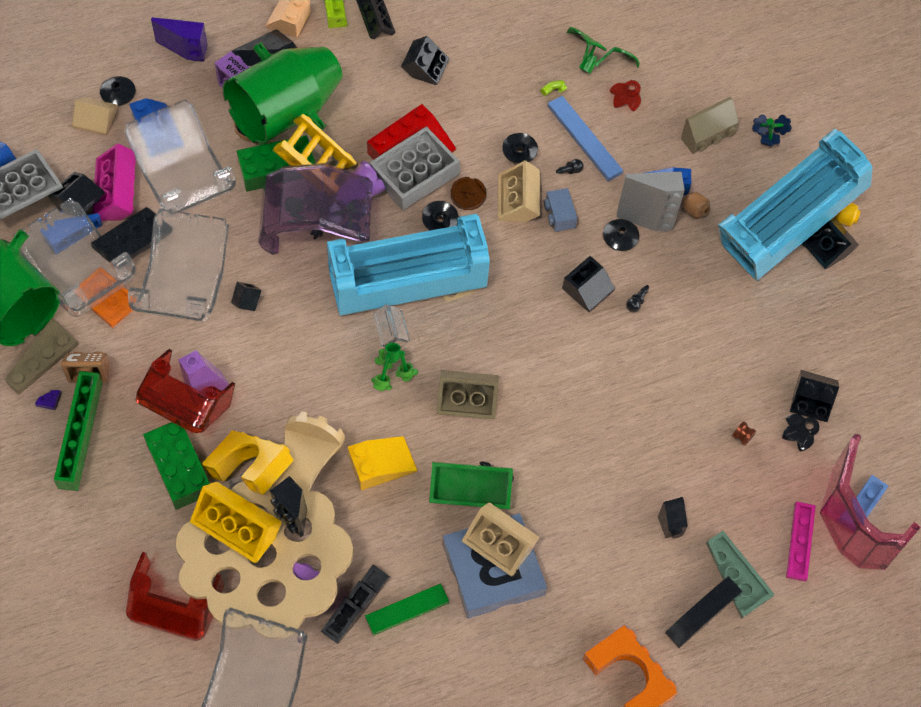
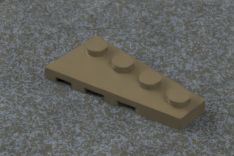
M51 318L5 378L6 383L18 395L21 394L63 359L67 353L75 349L79 345L78 342Z

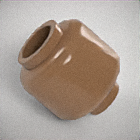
M699 192L689 193L685 196L683 209L692 217L698 219L706 216L710 211L709 199Z

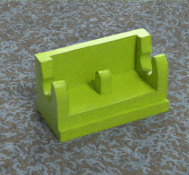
M324 0L328 28L347 27L343 0Z

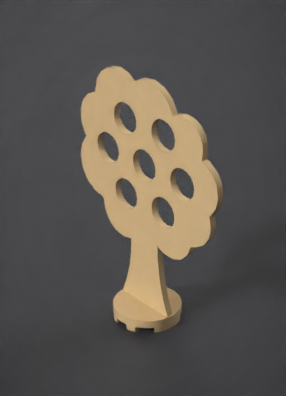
M303 411L300 412L299 416L292 417L290 415L285 425L284 445L290 450L293 462L276 480L274 486H271L264 495L250 491L244 482H240L231 491L257 507L265 509L267 513L279 519L273 512L275 508L270 502L272 499L270 490L290 476L303 490L307 505L306 520L312 525L310 536L300 542L287 539L284 534L287 522L282 518L276 539L271 544L277 552L276 558L272 564L263 568L253 566L249 559L231 548L219 555L209 553L205 549V542L210 535L190 523V521L181 528L176 539L177 553L184 562L179 572V583L182 590L194 599H207L210 613L222 625L232 628L253 625L259 633L270 638L289 636L300 627L305 618L318 616L328 610L334 603L338 592L336 578L346 572L352 563L354 552L350 536L344 529L334 524L335 511L333 503L327 496L319 492L310 491L314 480L324 465L334 454L341 450L345 435L340 428L337 432L328 425L327 418L319 415L318 419L309 417L308 412ZM306 556L318 559L322 565L318 576L311 580H301L293 573L295 563ZM232 569L238 572L241 580L234 591L219 593L213 588V578L221 570ZM278 582L286 589L284 600L272 607L261 604L257 597L260 588L266 583Z

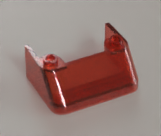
M168 349L152 362L137 390L135 400L139 405L192 433H202L230 407L236 383L231 382L222 391L214 386H208L198 391L168 375L171 371L170 360L172 350Z
M142 552L130 580L126 605L128 619L133 623L189 640L199 641L203 639L213 617L208 609L207 599H194L190 597L188 604L150 593L152 582L147 572L151 563L147 554ZM217 574L213 588L219 593H222L224 583L222 576Z

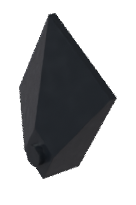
M276 29L232 50V53L241 57L247 66H253L262 61L253 50L256 44L259 45L260 42L263 43L270 54H275L282 49L297 48L292 40Z

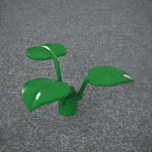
M569 27L566 32L581 35L587 42L585 54L579 68L591 74L595 66L598 67L612 52L626 55L635 62L637 68L640 64L636 56L618 47H613L596 61L597 57L593 55L596 46L604 51L607 50L601 43L574 27ZM590 45H592L593 47L590 53H588Z

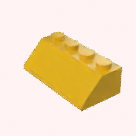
M218 482L202 487L190 519V523L254 563L258 562L274 542L282 523L279 519Z

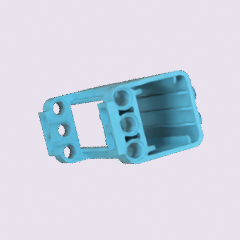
M833 129L819 141L818 149L736 217L731 214L718 224L721 244L756 281L759 280L871 187L873 169L871 163L866 158V155L841 131Z
M477 214L460 216L457 218V226L352 246H346V239L344 238L327 241L328 268L339 316L487 287L490 259L487 242L479 215Z

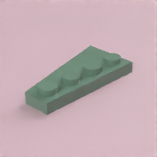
M721 531L707 541L706 545L722 579L724 580L729 576L742 590V593L733 600L741 619L773 598L775 594L724 531Z

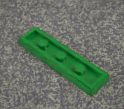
M440 583L365 615V619L372 635L375 636L449 604V600Z

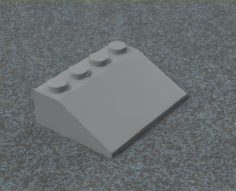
M427 126L369 162V165L377 173L378 179H381L391 199L402 211L460 174V161Z
M38 149L0 167V220L63 188Z
M682 172L625 174L616 217L653 231L668 232L673 230L685 191Z

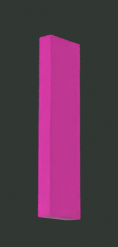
M797 501L794 504L786 578L804 582L808 580L816 505Z

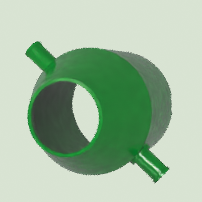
M260 42L259 45L256 44L253 50L262 61L227 79L223 83L224 101L228 100L231 109L228 111L233 121L251 142L254 143L256 141L258 145H263L295 127L297 124L294 122V119L302 114L311 118L312 122L323 130L326 124L323 123L317 113L320 112L339 85L343 74L336 56L326 47L290 48L270 54L263 43ZM265 117L266 124L262 125L261 121Z
M21 229L17 231L10 242L0 239V344L3 346H16L24 343V339L31 334L36 336L54 317L60 304L58 299L59 290L20 253V248L29 238V235Z

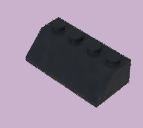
M835 217L802 243L824 269H828L843 260L859 246L856 240Z

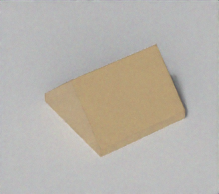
M85 97L75 101L72 127L107 135L119 106Z

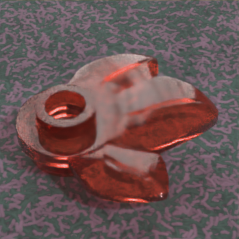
M630 80L626 83H616L609 90L615 95L613 99L614 108L628 104L629 108L634 112L641 104V97L639 95L641 86L635 80ZM634 86L635 89L630 90L629 87Z

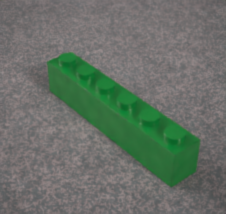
M79 371L54 476V482L60 490H79L103 384L99 373Z

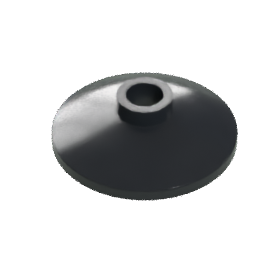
M123 76L107 79L100 88L102 100L118 106L129 103L136 93L134 83Z
M514 133L504 140L502 151L509 161L519 164L525 160L527 162L532 161L537 155L538 145L530 135Z
M434 201L424 208L422 221L429 231L457 226V218L459 216L452 204L445 201Z
M616 219L610 221L605 226L603 239L610 248L616 251H628L637 245L639 231L632 222L625 219Z

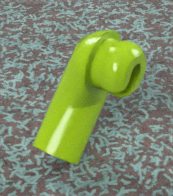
M563 80L551 81L541 88L540 92L543 96H546L554 89L563 92L567 89V86Z

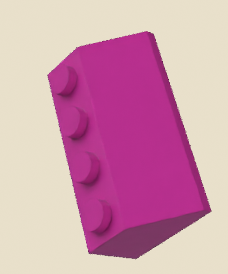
M119 143L96 158L94 183L105 194L98 203L93 204L92 214L98 213L101 221L123 220L131 215L134 209L136 152Z

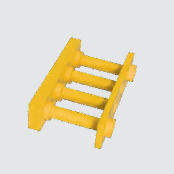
M302 114L294 119L298 128L288 142L285 140L281 141L274 147L273 151L322 194L325 191L326 197H330L339 189L334 182L344 167L348 169L357 162L351 154L345 152L316 126L311 118ZM305 131L312 139L300 154L293 146ZM318 143L326 151L316 165L313 166L307 158ZM330 156H333L339 163L327 178L321 173V169Z

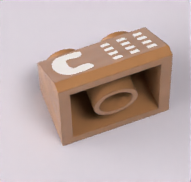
M99 351L93 353H67L61 362V367L68 383L77 382L79 371L99 373L102 383H108L109 359L106 353Z

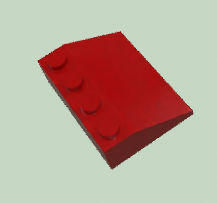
M421 104L367 141V154L374 160L426 126L451 152H454L456 147L435 116Z

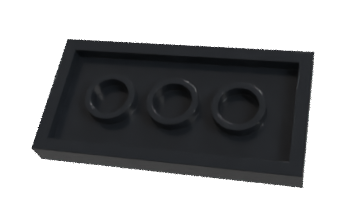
M145 207L91 242V248L115 268L119 269L173 233V227L151 209Z

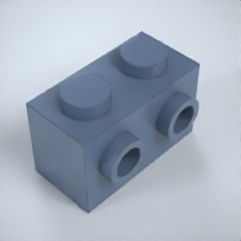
M569 189L548 191L543 203L545 210L549 212L548 221L549 225L553 226L554 232L576 228L577 215Z

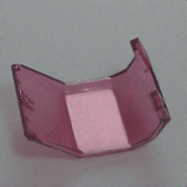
M854 434L833 466L821 505L820 515L835 545L844 557L858 568L885 570L921 527L913 522L904 534L884 533L868 521L849 485L858 444L861 440L859 434Z

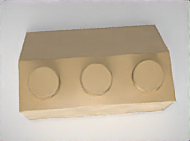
M525 160L499 173L498 220L527 222L540 216V170Z
M489 502L479 509L462 542L512 577L532 551L539 536Z

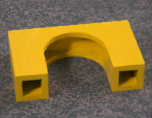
M232 430L202 465L211 478L224 482L239 464L247 459L257 457L241 476V479L250 491L264 495L293 462V458L290 455V450L284 444L279 445L270 440L266 441L257 436L253 437L244 432L240 433Z

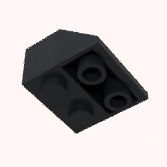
M428 36L412 42L401 67L412 78L437 85L449 61V57Z
M73 172L61 183L62 189L48 196L59 212L80 217L93 204L98 203L105 192L86 175Z
M589 256L564 277L562 289L585 310L590 312L615 290V287L604 267L593 257Z
M800 370L790 412L828 422L839 390L838 380Z
M289 476L270 490L272 498L270 502L275 508L273 509L275 515L280 520L283 518L287 522L286 526L293 534L296 532L301 538L305 530L307 505L303 490Z

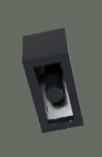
M683 497L665 501L662 504L657 517L665 538H679L684 535L688 527Z

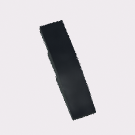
M373 564L363 579L358 581L348 597L343 599L321 632L338 644L373 602L390 579V576Z
M729 576L726 577L677 620L665 634L680 648L742 593V590Z

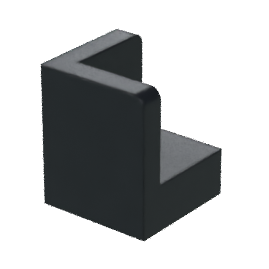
M237 281L231 303L239 309L255 311L261 289L254 284Z

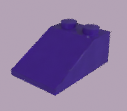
M151 18L156 43L187 60L204 61L208 46L204 23Z

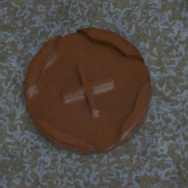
M463 177L453 183L450 198L458 208L474 210L483 205L486 199V188L479 179Z

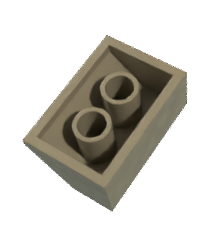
M728 97L686 118L681 140L692 154L698 151L701 152L708 146L717 144L722 139L731 137L737 132L739 120L732 98Z
M441 370L437 414L495 419L499 375Z

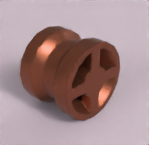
M743 421L732 437L741 440V444L745 446L755 435L756 430L749 428L747 423Z

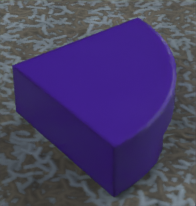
M51 390L49 393L40 396L35 402L36 407L56 410L61 391Z

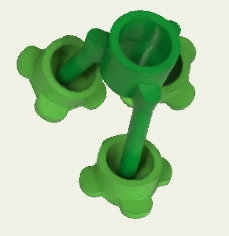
M388 343L385 349L379 350V356L375 358V363L382 365L383 370L382 374H378L375 378L371 379V382L374 383V389L379 391L392 389L390 377L386 375L387 369L393 367L392 363H396L399 359H401L402 364L395 373L396 377H400L404 382H407L414 375L418 374V370L414 369L411 363H406L405 352L400 351L401 347L399 344Z

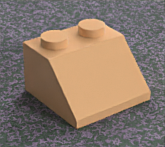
M279 0L266 23V28L277 29L281 33L297 38L311 14L310 0Z

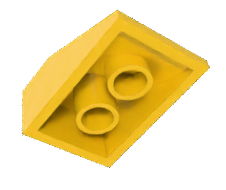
M404 436L367 440L347 447L348 458L361 491L417 472Z

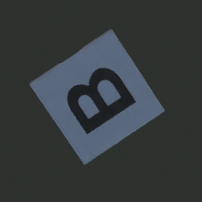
M520 513L510 516L525 527ZM469 528L443 535L442 545L450 569L456 578L458 593L467 619L495 611L505 605L518 604L545 596L547 586L533 549L511 577L462 542Z

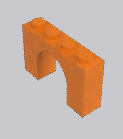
M625 625L584 654L583 660L595 676L614 662L621 660L631 661L642 669L646 679L645 689L624 704L623 707H662L677 694L673 681L667 680L663 675L661 666L657 662L652 661L647 648L637 642L635 633L631 629H627Z

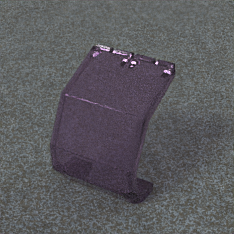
M325 163L284 166L268 173L262 191L259 245L268 253L275 255L279 250L280 238L276 234L306 230H322L359 242L369 241L373 182L368 177Z

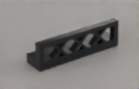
M356 0L370 38L376 39L382 32L389 35L395 33L384 0Z

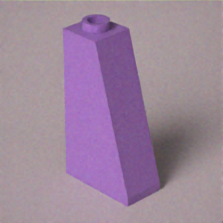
M197 350L179 359L186 390L196 406L230 388L222 372Z

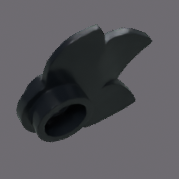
M792 414L786 417L789 426L784 430L782 439L797 441L800 452L810 448L814 443V436L819 432V422L815 418H804L800 414ZM812 424L813 428L807 429L806 425Z

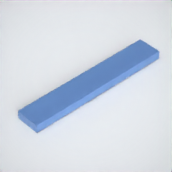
M563 96L548 103L547 107L607 181L623 174V169Z

